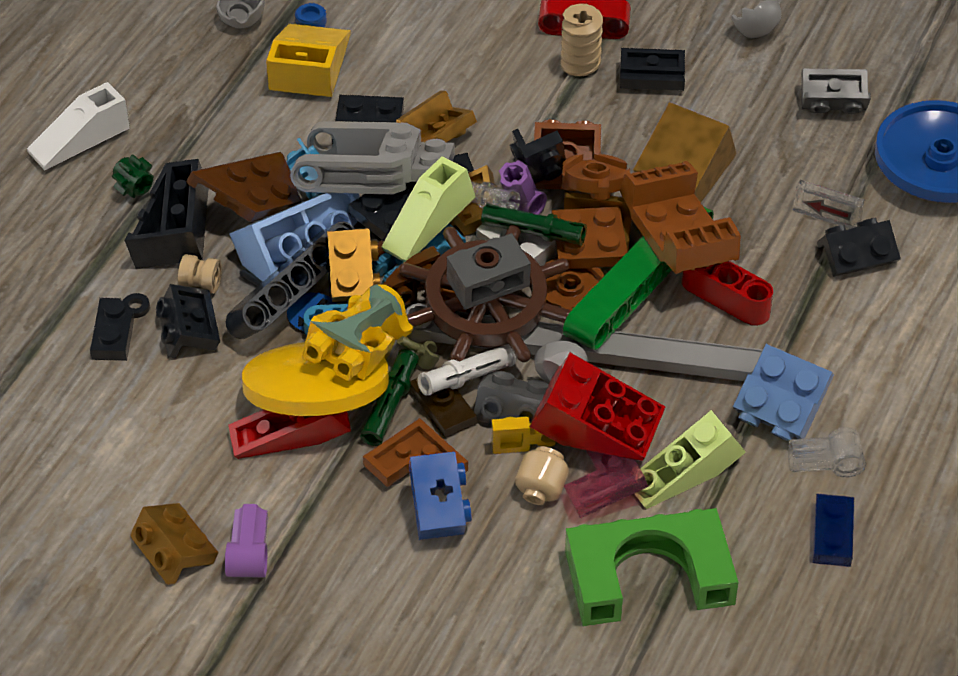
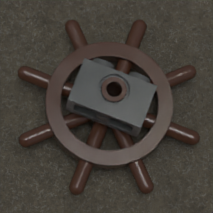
M517 225L509 226L505 236L466 243L462 241L455 228L447 227L443 231V236L451 249L443 253L434 262L430 270L408 263L402 264L399 268V272L403 277L426 283L427 307L407 314L408 322L413 327L433 320L442 332L457 340L450 355V360H464L471 345L477 347H497L509 344L520 362H528L531 358V353L522 337L530 333L542 317L565 323L568 314L571 312L569 309L546 303V279L566 272L569 269V262L561 258L540 266L518 244L517 241L521 231ZM529 286L532 296L530 299L513 294L512 292ZM441 289L454 291L457 297L444 301ZM503 306L517 309L521 312L509 318ZM471 308L467 320L454 313L462 309ZM491 314L496 323H481L484 315Z

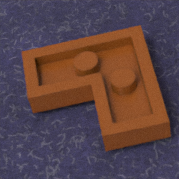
M420 418L363 456V465L386 487H389L409 473L410 457L455 452L457 463H464L465 473L468 471V461Z

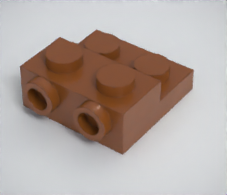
M552 119L535 122L534 140L558 130L563 140L566 159L584 154L583 160H594V154H601V124H594L590 121L561 123L558 120ZM562 174L556 179L550 181L543 180L535 184L537 189L565 190L562 188Z

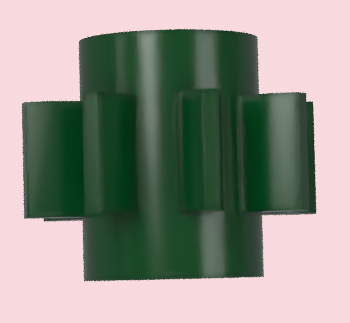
M135 155L120 159L113 168L112 178L117 181L113 187L123 196L128 194L135 198V196L144 195L153 185L154 175L149 172L153 166L143 157L138 159Z

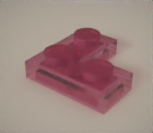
M589 450L586 451L596 471L564 485L565 491L579 518L585 517L648 487L645 476L635 459Z

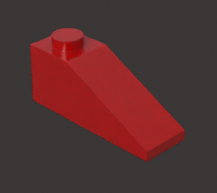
M263 409L228 424L234 457L237 459L320 445L351 431L347 411L320 416H294Z

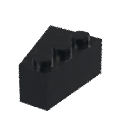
M199 159L165 163L149 193L151 199L146 209H141L137 216L139 222L133 233L128 232L124 240L136 269L180 263L185 254L194 255L199 260H203L209 188L202 184H198L196 188H193L186 182L192 171L202 169Z

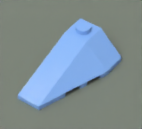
M324 193L229 233L242 266L260 280L265 281L319 232L338 222H347L354 226L358 221L349 215L348 204L359 198V193Z

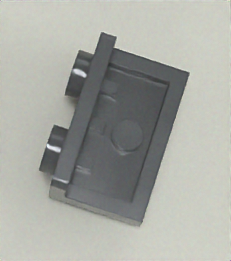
M803 68L801 72L802 109L810 110L813 113L843 110L844 113L856 114L862 112V110H867L871 100V93L868 92L867 69Z
M503 371L489 373L478 385L474 408L477 420L491 423L492 419L529 417V423H531L549 384L540 380H529L526 382L514 379V375Z

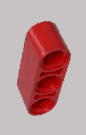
M541 0L538 26L546 34L562 36V21L564 20L562 14L565 9L575 4H588L600 11L603 16V39H621L628 34L631 7L626 0Z
M731 261L723 262V264L709 265V267L695 268V270L682 271V285L692 294L749 325L758 326L769 320L773 300V287L766 280Z

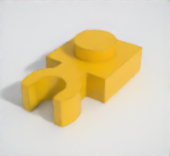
M506 417L503 419H492L491 422L493 454L530 451V444L550 447L555 445V441L529 427L531 424L529 423V417Z

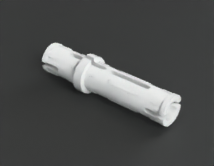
M509 344L476 354L462 361L449 360L444 362L440 368L420 373L417 379L418 386L424 395H432L434 392L449 387L457 389L462 387L466 381L508 366H514L516 356Z

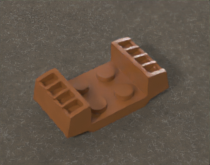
M688 161L673 165L669 164L659 168L655 167L645 171L640 170V172L626 173L624 174L620 193L630 210L631 219L660 262L665 261L675 274L690 269L695 270V268L709 267V265L717 263L723 264L726 261L739 260L741 235L730 217L713 221L695 195L698 172Z

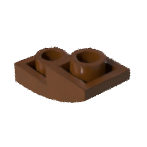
M431 246L412 256L404 263L430 270L434 262L440 257V253L434 246ZM399 266L386 279L383 285L394 289L404 301V305L407 306L411 302L418 300L417 288L425 284L403 277L399 272Z

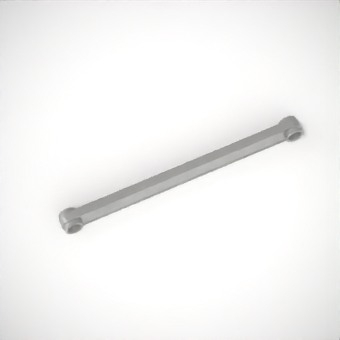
M422 303L413 304L406 309V314L424 309L427 305ZM454 312L466 320L469 315L467 312ZM484 315L481 323H496L491 315ZM433 320L413 327L412 332L406 336L416 343L433 341L455 345L457 340L442 332ZM539 322L530 333L522 337L530 353L536 355L537 351L547 343L569 341L578 344L585 350L588 362L745 381L748 374L752 375L763 349L615 331L598 350H593L564 336L563 324ZM497 346V347H478V348L495 349V348H498V347H500V346Z

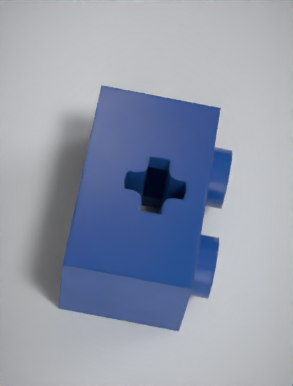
M455 452L410 457L409 473L419 540L463 535L466 522L472 521L469 499L462 500L460 487L466 485L464 463H457ZM437 489H442L443 494L447 496L446 501L439 502V497L435 495Z

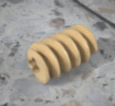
M575 4L565 9L562 14L564 20L562 21L561 68L569 75L586 76L595 72L601 64L603 16L594 6Z

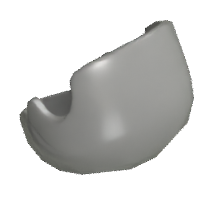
M218 0L216 9L224 24L243 29L253 26L262 18L265 0Z
M764 0L754 9L742 8V17H737L733 14L731 19L738 31L745 37L750 39L760 38L769 34L779 24L781 7L777 0Z

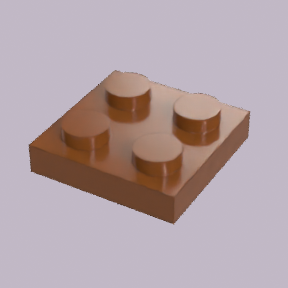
M620 207L552 210V214L557 215L559 219L587 225V234L582 246L554 240L556 241L557 260L561 258L566 259L569 262V269L612 267L627 253Z

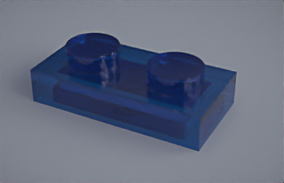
M816 494L812 563L851 567L853 559L854 497Z

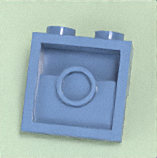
M766 344L752 375H747L733 408L740 413L738 419L747 424L758 427L761 422L773 427L771 433L779 438L791 442L793 437L804 441L834 374L827 369Z

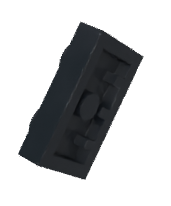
M170 284L164 297H160L156 305V316L160 318L162 326L161 341L166 346L168 358H176L182 346L216 350L221 340L210 291Z

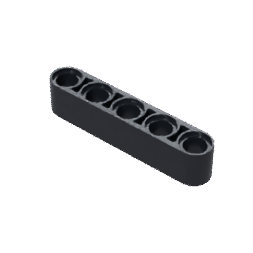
M338 222L316 234L227 314L225 323L228 332L237 339H246L267 328L330 271L327 231L355 230V228L350 223Z

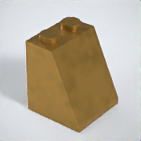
M669 102L633 171L635 173L640 172V170L645 171L655 167L659 168L669 164L673 165L688 161L698 172L695 195L702 202L737 154L730 127Z

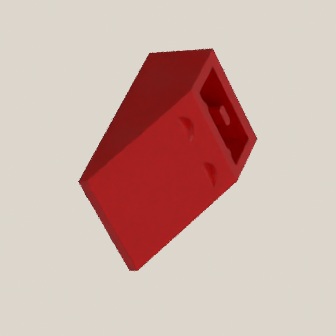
M569 352L552 376L529 427L560 445L643 461L666 406Z

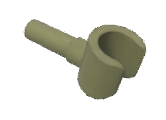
M404 336L397 340L398 344L414 351L418 355V365L420 367L430 370L438 362L439 356L435 354L437 346L433 341H426L422 345Z

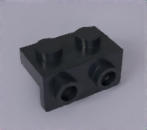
M519 129L512 131L514 143L509 145L514 156L512 160L513 162L519 160L527 165L534 184L543 180L550 181L556 179L562 174L563 162L566 160L563 140L558 130L527 144Z
M870 218L858 222L856 228L847 230L845 225L835 226L825 230V235L817 241L819 249L825 247L833 277L892 264L901 260L890 220L877 222V218Z

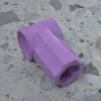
M519 160L513 163H505L499 170L501 175L500 183L504 190L502 202L511 209L540 215L546 205L547 196L536 188L527 165Z
M243 504L241 508L235 510L231 542L226 544V577L266 578L267 510L260 508L257 504Z

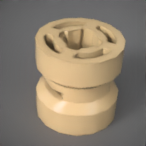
M185 254L179 266L178 285L198 287L209 290L210 293H216L222 274L221 261L213 258H208L204 261L199 260L197 256Z

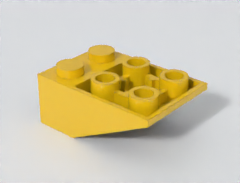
M288 24L274 38L266 60L269 90L332 97L351 30Z

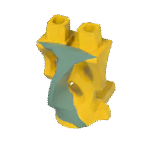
M376 284L369 287L362 295H352L348 301V310L344 312L330 310L313 316L304 345V358L315 364L325 359L334 364L333 370L336 375L347 381L353 376L364 380L383 357L385 360L387 359L395 341L402 336H408L413 330V326L408 322L404 301L394 289L387 285Z

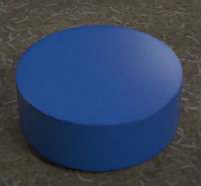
M315 3L304 4L297 8L295 12L296 24L325 27L327 23L326 10L321 5Z

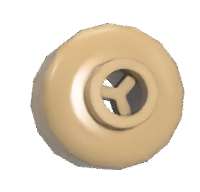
M539 446L536 450H531L524 454L515 484L523 493V498L527 502L543 505L545 501L559 499L569 473V467L560 452L549 447Z

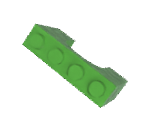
M717 508L706 510L694 509L683 513L657 514L646 518L620 519L609 523L582 524L577 527L566 528L565 554L582 626L621 621L623 597L616 569L629 557L642 553H656L667 556L683 567L689 578L697 610L736 604L739 582Z

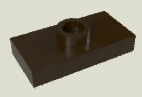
M418 378L410 381V391L445 438L477 424V415L457 389L449 387L434 392L432 395H424L419 389Z

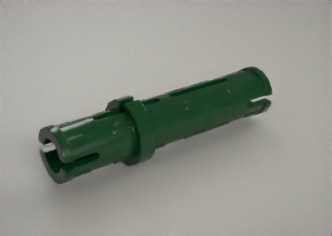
M486 203L481 215L482 225L504 228L506 230L511 225H517L521 233L543 237V240L548 242L560 240L582 246L587 234L586 224L559 219L554 214L544 216Z
M401 349L398 351L397 358L389 372L388 387L378 397L366 425L360 433V438L368 445L379 446L382 444L383 437L402 396L406 395L411 387L410 378L419 363L418 355L411 350Z

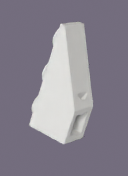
M108 82L79 95L27 148L28 153L46 170L130 129L125 99Z

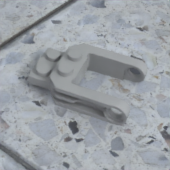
M322 121L312 127L307 137L308 148L313 145L319 154L300 156L295 161L290 177L294 186L304 192L395 194L406 190V183L417 182L442 156L453 161L455 147L454 143H445L442 139H430L426 142H421V130L408 123ZM322 132L329 134L333 138V145L329 147L321 146L316 140V135ZM303 166L313 167L318 173V178L315 180L304 179L300 174V168Z

